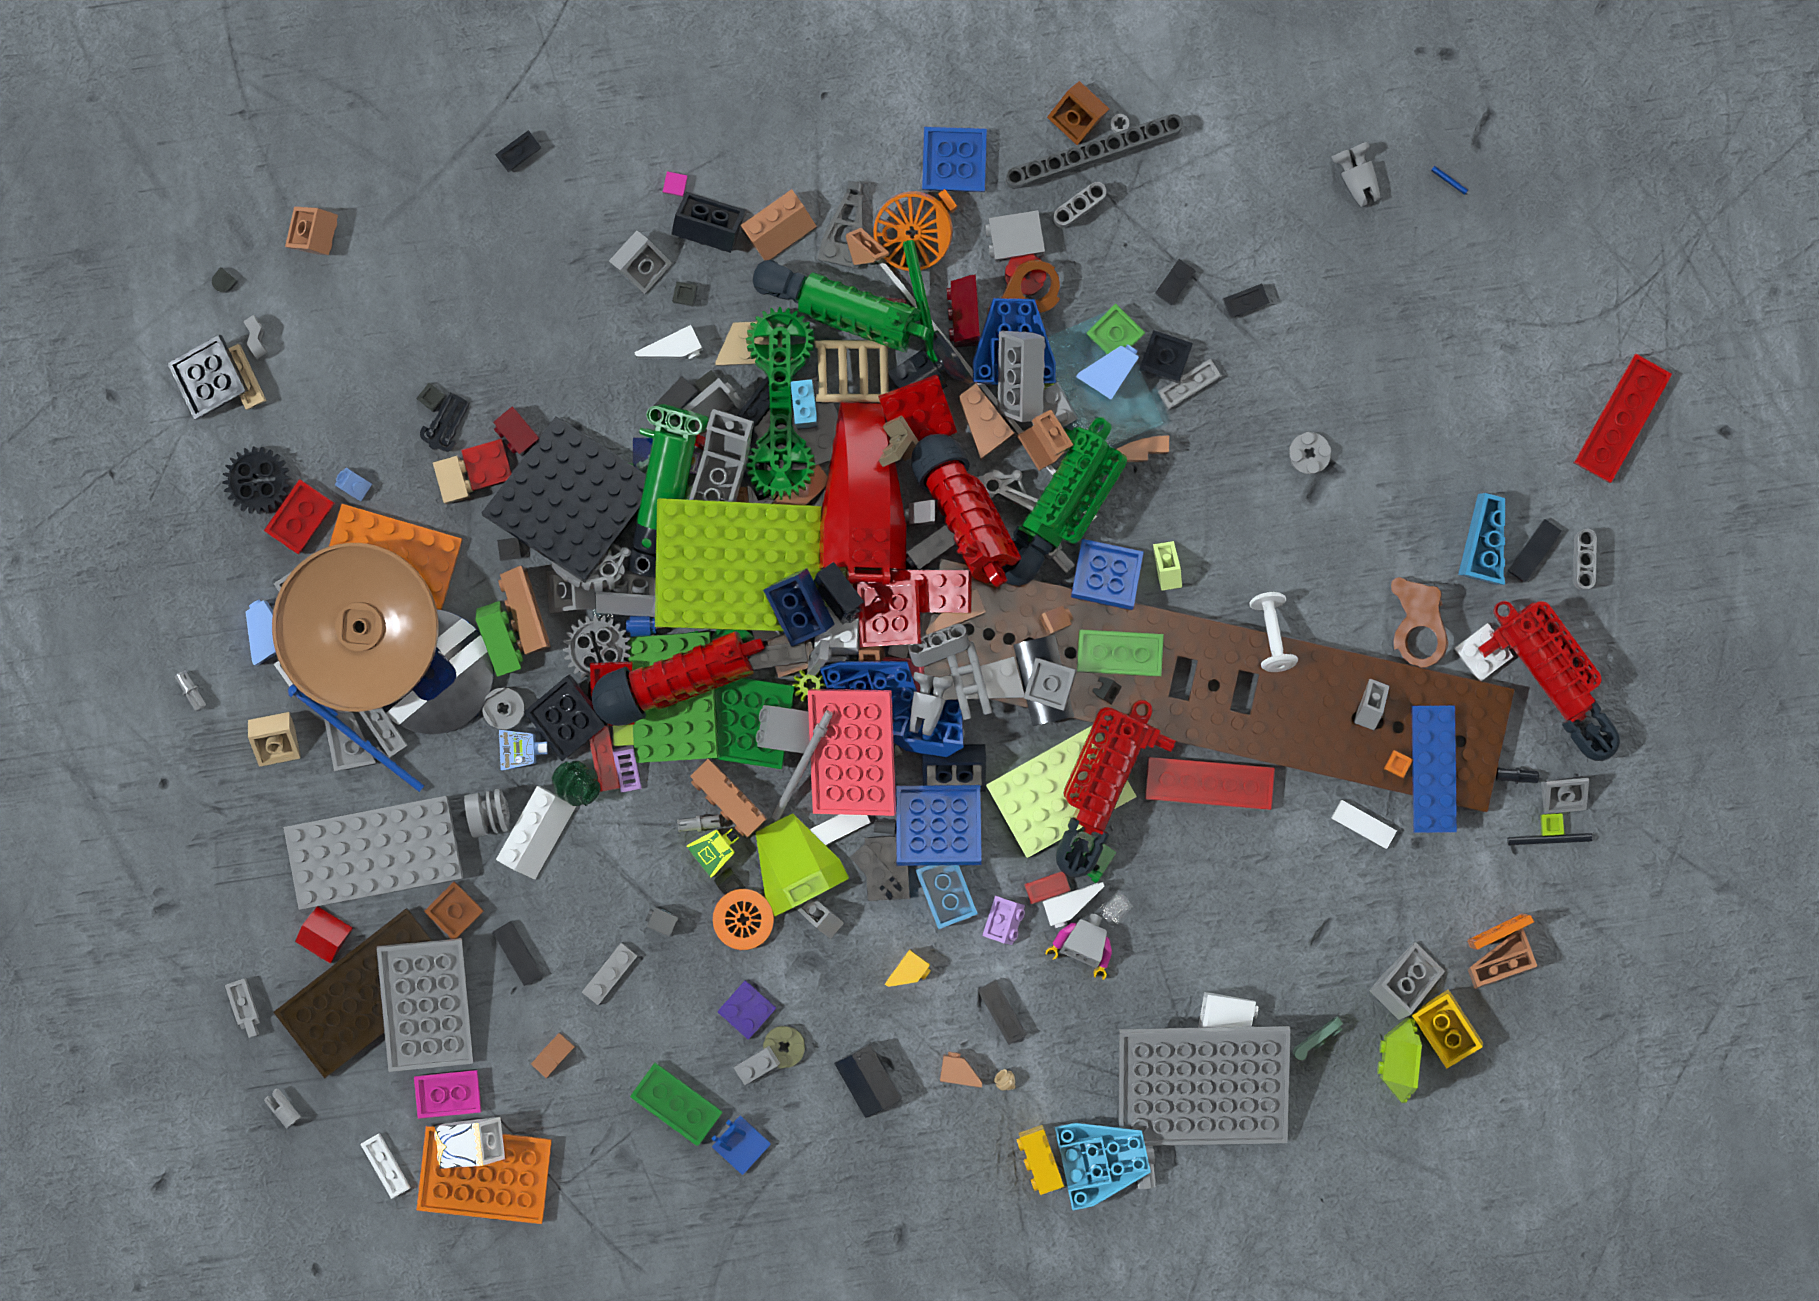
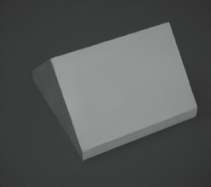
M1589 778L1541 782L1544 814L1583 811L1587 809Z

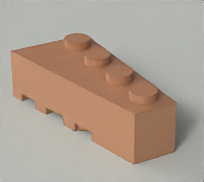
M707 759L690 776L693 779L691 781L692 785L698 791L702 789L707 794L705 798L713 806L717 804L722 810L720 813L728 821L731 819L736 824L735 829L742 836L746 835L749 837L768 819L710 759Z

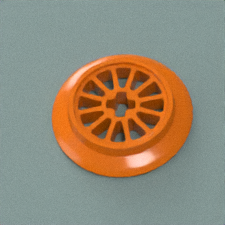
M737 889L727 893L719 900L713 912L715 933L724 944L737 950H749L761 945L768 938L773 928L774 917L769 902L761 894L753 890ZM743 901V911L740 910L737 902ZM746 902L752 903L748 911H746ZM735 904L738 913L730 909V906ZM754 906H756L759 909L758 912L750 914V911ZM727 911L733 913L735 917H726ZM742 913H744L745 917H749L746 925H742V922L737 920V918L741 917ZM761 914V919H752V916ZM725 919L735 920V922L726 925ZM751 922H761L760 928L756 927ZM736 924L737 927L735 928L733 933H731L728 927ZM748 926L753 927L757 932L752 935ZM739 927H741V937L735 936ZM744 928L747 929L749 937H743Z

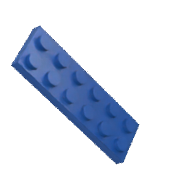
M1411 706L1413 833L1457 832L1455 706Z

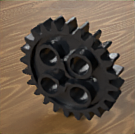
M255 446L252 447V452L244 448V455L236 452L238 459L230 458L233 463L232 466L225 465L229 469V473H223L224 476L228 477V480L222 482V484L228 485L224 492L231 493L227 499L230 501L235 499L233 504L235 507L241 504V511H245L248 507L250 514H253L256 509L257 514L260 515L263 508L269 513V506L277 509L276 502H284L281 496L289 495L284 491L285 488H291L290 485L286 484V481L291 480L292 477L285 475L290 469L283 468L286 461L278 462L280 455L276 454L273 456V450L271 449L265 453L264 447H261L259 452ZM265 464H270V473L264 475L262 467ZM248 465L250 473L247 476H243L241 469ZM256 476L261 479L275 477V481H259L257 484L253 482L239 484V480H254L256 479ZM270 484L273 491L270 495L266 496L263 490L266 485ZM250 486L252 489L251 495L244 497L243 489Z

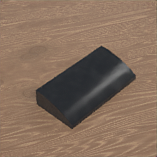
M1055 634L1013 644L1024 692H1026L1035 658L1062 665ZM1070 696L1064 711L1026 699L1032 726L1074 717Z

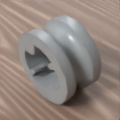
M1123 114L1115 115L1110 123L1111 130L1116 133L1128 129L1129 119ZM1117 119H1122V122L1125 121L1122 129L1114 126L1117 123Z

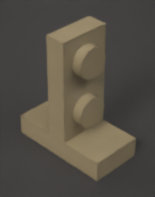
M903 416L885 423L883 428L890 438V444L883 450V454L879 459L881 465L884 467L900 460L901 457L904 461L911 459L913 449L919 441Z

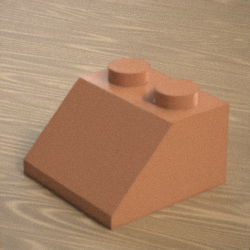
M294 207L285 247L317 255H329L332 248L334 231L337 227L338 215L319 208Z

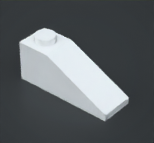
M690 325L634 353L638 359L689 358L691 360L698 357L703 349Z
M1103 882L1043 900L1050 926L1055 925V928L1067 925V920L1072 919L1104 887Z

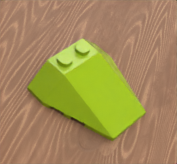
M1412 1017L1405 1018L1384 1035V1041H1380L1379 1052L1382 1053V1062H1378L1377 1073L1380 1074L1382 1081L1401 1103H1407V1099H1410L1411 1094H1414L1418 1088L1422 1044L1419 1035L1414 1034V1032H1417V1027H1414L1415 1019Z

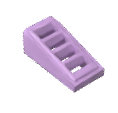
M633 745L613 749L621 792L642 789ZM630 754V757H625V758H620V759H619V757H618V756H621V755ZM632 762V765L620 767V764ZM634 770L633 774L622 776V772ZM630 779H635V780H636V782H633V783H628V784H624V783H623V781H625V780H630Z

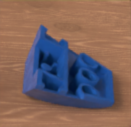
M931 688L930 695H933L934 688ZM958 699L945 701L940 718L931 736L923 734L925 719L922 720L918 733L910 731L912 706L894 718L893 742L906 751L947 757L964 747L962 713Z

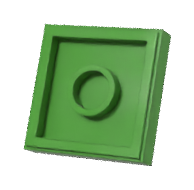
M1116 303L1086 333L1106 354H1109L1121 345L1124 347L1127 344L1133 346L1145 334Z

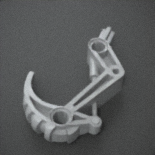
M993 470V472L978 477L984 484L991 499L998 494L1028 510L1030 513L1035 507L1037 500H1039L1027 495L1021 481L1023 475L1019 470H1015L1010 475H1004L1000 471ZM992 480L998 483V489L993 492L989 491L986 486ZM1017 481L1021 492L1009 488L1008 485ZM1060 543L1054 552L1045 556L1049 560L1052 558L1067 573L1075 564L1061 550L1063 547Z
M614 544L612 547L619 553L612 556L610 549L600 562L601 564L596 567L585 583L554 562H552V567L560 577L575 587H582L587 591L594 589L595 592H602V588L605 587L608 590H612L621 579H624L623 564L624 561L630 559L631 551L626 547L621 549ZM611 571L613 574L606 575L603 572Z

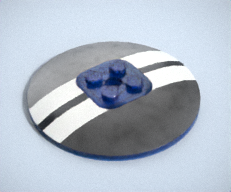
M437 609L439 622L437 647L429 666L434 669V677L427 678L424 675L409 693L394 703L382 707L388 717L396 724L410 731L423 734L450 732L472 720L487 701L485 698L491 692L494 678V667L480 632L461 616Z

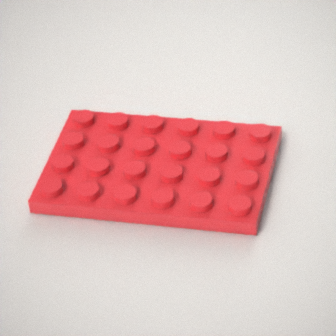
M809 689L810 740L814 735L813 730L816 724L820 723L825 711L829 710L833 713L827 726L828 730L825 736L820 739L811 757L813 814L894 816L896 814L892 691Z

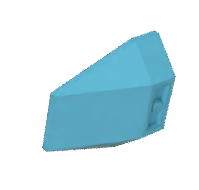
M1071 1123L1055 1127L1072 1211L1092 1207L1151 1173L1142 1130L1083 1123Z

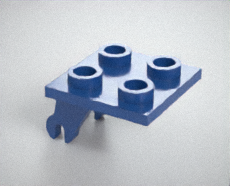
M740 1115L734 1122L731 1120L726 1122L730 1127L721 1137L716 1135L712 1137V1140L715 1141L712 1148L743 1175L771 1143Z

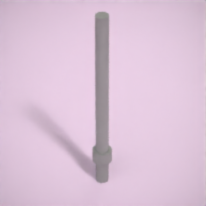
M826 710L820 723L816 724L813 730L814 735L771 816L773 819H780L820 739L825 736L828 730L827 726L833 716L831 711Z

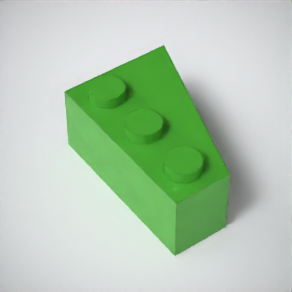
M501 601L477 608L476 622L497 677L521 669V662L524 659L520 649H516V637L513 630L510 631L508 625L509 618L506 611L503 610Z

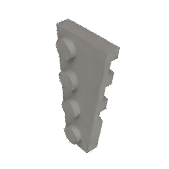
M1014 657L980 666L988 698L1024 697L1025 694ZM973 672L961 675L964 687L976 684ZM952 674L940 677L952 681L951 687L944 691L942 698L946 700L958 699ZM978 692L966 695L967 699H980Z
M331 708L339 714L336 717L350 727L365 741L352 712ZM324 719L334 771L376 764L371 754Z

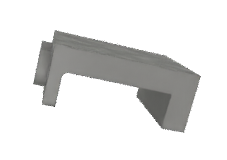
M1038 210L989 218V224H985L987 237L991 236L992 245H988L990 257H994L995 262L1036 254V256L1044 255L1045 249Z
M718 378L682 409L705 415L709 419L712 409L727 412L733 406H736L739 410L743 407L740 405L742 399L737 395L728 382L724 384ZM696 420L695 426L699 430L700 424ZM706 433L700 434L706 438Z
M763 705V709L759 713V721L761 723L760 730L756 734L757 746L804 753L810 742L808 711Z

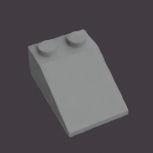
M1414 942L1382 974L1369 991L1400 1020L1413 1013L1445 971Z

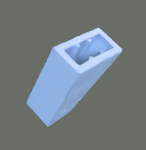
M1128 344L1126 347L1121 345L1079 372L1076 377L1109 399H1112L1139 358L1136 355L1138 351Z
M264 600L253 602L249 605L250 609L246 611L251 657L255 666H259L277 655L272 636L273 610L269 603Z

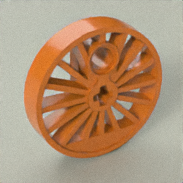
M909 191L893 196L880 208L874 222L873 233L874 240L879 244V236H882L886 243L881 245L883 248L896 242H901L890 256L884 259L892 266L905 271H909L908 266L904 265L906 261L905 251L901 263H897L892 258L903 247L904 241L914 240L915 248L917 245L926 263L920 266V270H924L938 263L947 253L952 241L953 227L949 213L940 201L923 192ZM908 197L909 218L899 200L901 198ZM912 197H919L921 201L914 218ZM925 200L933 204L932 207L919 220ZM894 201L904 220L888 207ZM936 209V218L923 223ZM884 210L897 222L881 219ZM935 222L937 223V228H926ZM879 223L886 225L881 232H878ZM911 226L914 227V230H918L915 236H912V233H906V231L911 229ZM888 228H895L897 230L896 238H890L887 235ZM937 232L938 238L928 235L926 233ZM925 239L937 242L939 251ZM922 244L932 251L937 258L930 262Z

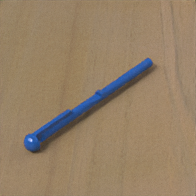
M294 684L289 687L288 694L291 698L295 695L418 792L424 787L422 783L371 745L370 741H363L355 731L336 717L339 715L338 713L312 700Z

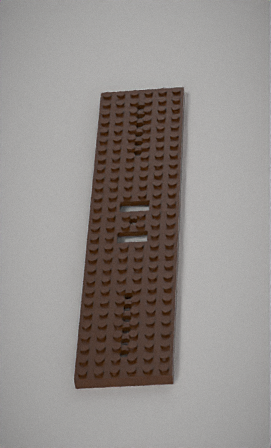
M941 559L939 570H969L966 564ZM972 576V589L978 590L986 613L959 624L973 625L974 633L968 636L969 642H974L980 666L1014 657L1020 680L1021 676L1013 644L1024 642L1029 637L1037 639L1048 636L1039 617L1041 614L1062 605L1064 609L1069 608L1073 620L1070 621L1072 625L1051 635L1055 634L1062 665L1076 670L1079 630L1164 634L1161 676L1076 672L1069 695L1074 717L1070 718L1094 723L1098 712L1103 707H1111L1129 715L1135 702L1146 700L1152 706V714L1147 724L1159 729L1160 734L1174 739L1176 742L1413 796L1412 763L1404 778L1384 769L1393 750L1412 759L1411 706H1455V737L1461 735L1465 739L1464 746L1460 748L1455 746L1456 806L1488 812L1515 689L1281 636L1283 654L1297 656L1298 662L1288 670L1268 672L1261 667L1262 661L1273 657L1268 634L1265 632L1134 603L1133 610L1072 598V588L1031 580L1028 584L1014 586L1005 582L1001 586L996 587L991 581L987 584ZM932 613L929 626L941 613ZM990 628L994 631L995 636L992 640L983 638L982 634L985 629ZM1006 633H1012L1015 636V642L1012 645L1004 643L1003 636ZM1067 647L1075 648V658L1068 659L1065 656L1064 651ZM967 649L955 654L958 667L971 664ZM1177 656L1197 660L1188 701L1168 697ZM944 658L924 666V674L938 678L951 675L948 659ZM1239 670L1259 674L1250 715L1230 711ZM1100 677H1108L1122 686L1112 705L1093 692L1094 687L1101 689L1103 685L1099 681ZM1212 679L1217 680L1220 685L1219 689L1215 692L1210 691L1208 688V682ZM1369 679L1389 686L1384 711L1381 716L1383 726L1380 729L1375 728V730L1354 724L1351 720L1352 714L1358 710ZM1024 697L989 698L991 700L1028 708L1027 701ZM1146 704L1138 705L1137 713L1141 716L1147 714L1148 706ZM1106 715L1104 719L1112 720L1113 717L1111 715ZM1397 721L1401 722L1404 727L1403 731L1399 734L1395 733L1392 729L1393 724Z

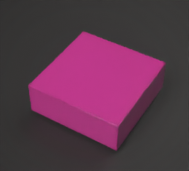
M667 171L663 193L684 197L688 176Z

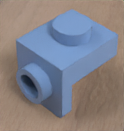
M345 468L344 471L338 474L335 484L338 488L359 501H362L372 485L348 468Z

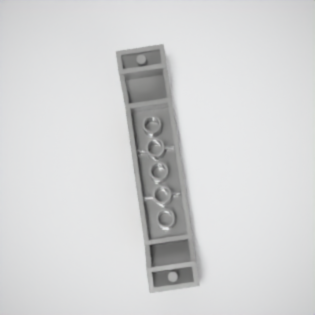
M712 409L706 428L707 433L703 455L689 500L736 502L748 463L754 421ZM654 601V605H653V608H652V611H651V613H654V614H655V601Z

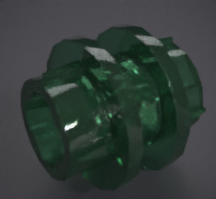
M565 761V763L560 764L551 777L556 796L566 800L572 806H587L596 800L601 790L596 771L586 767L580 761H572L570 763Z

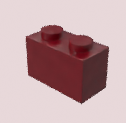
M513 406L493 422L496 425L494 428L495 432L501 439L505 436L510 442L507 446L514 455L519 453L523 456L539 440V437Z

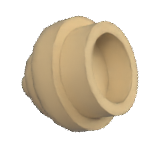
M1003 1069L997 1073L994 1079L997 1088L1002 1091L1015 1089V1076L1011 1071Z

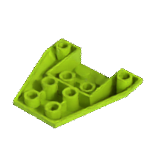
M793 813L755 832L765 898L769 902L774 916L849 879L841 860Z

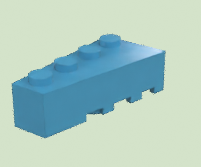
M1488 493L1478 494L1458 575L1495 585H1505V498Z

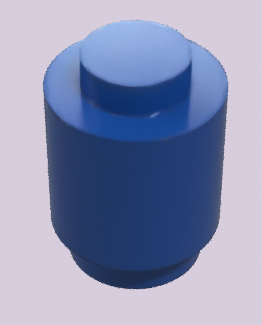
M630 616V620H626L627 633H630L631 637L656 634L655 617Z

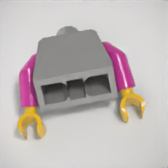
M1090 914L1088 921L1080 919L1077 924H1069L1059 931L1052 943L1053 946H1050L1045 954L1047 955L1049 950H1054L1056 953L1052 959L1054 960L1059 954L1058 949H1061L1060 953L1095 967L1093 971L1095 978L1097 972L1102 971V980H1104L1107 975L1105 968L1108 967L1112 949L1110 940L1106 937L1107 931L1099 927L1102 918L1096 914Z

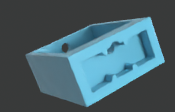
M812 379L791 382L796 428L818 427Z

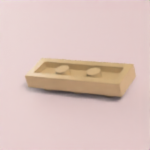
M237 344L229 348L249 392L240 396L245 409L249 410L266 402V398L241 345Z

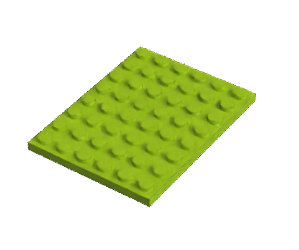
M657 499L655 627L783 631L763 590L805 568H808L813 580L815 579L816 574L820 571L821 506Z

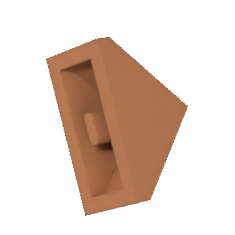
M862 228L846 234L854 265L875 262L889 255V252Z
M558 1033L531 1065L547 1078L575 1046Z

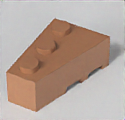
M974 384L959 396L981 461L1014 436V432L977 384Z
M1524 929L1517 930L1468 969L1475 989L1537 967Z

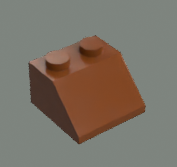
M1078 81L1065 93L1047 118L1078 145L1109 111V108Z

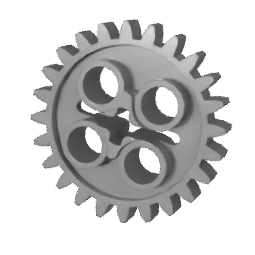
M595 614L593 620H591L586 615V622L578 619L579 626L571 625L574 632L567 631L566 634L570 639H564L563 642L569 646L564 647L563 651L569 652V654L564 659H571L568 667H576L573 672L574 674L579 671L582 672L581 679L588 675V680L591 682L590 666L586 665L584 661L587 656L594 657L596 663H600L597 651L592 650L594 641L590 634L591 630L594 631L597 645L602 646L600 654L603 662H627L624 657H630V654L625 651L631 648L630 645L625 644V642L630 640V637H623L626 629L619 630L621 623L619 622L614 625L613 617L606 621L605 615L600 620L597 614ZM599 631H608L610 637L607 640H601L598 636ZM579 637H587L590 640L589 645L581 646L578 643ZM607 650H613L616 653V657L613 660H608L604 653Z

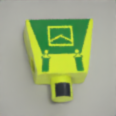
M716 829L688 844L687 848L708 875L713 877L735 853L730 845L737 841L739 836L733 829H730L723 836Z

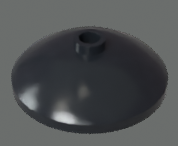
M936 330L932 337L933 351L938 360L935 362L941 373L946 371L953 379L971 384L973 382L971 375L942 334Z

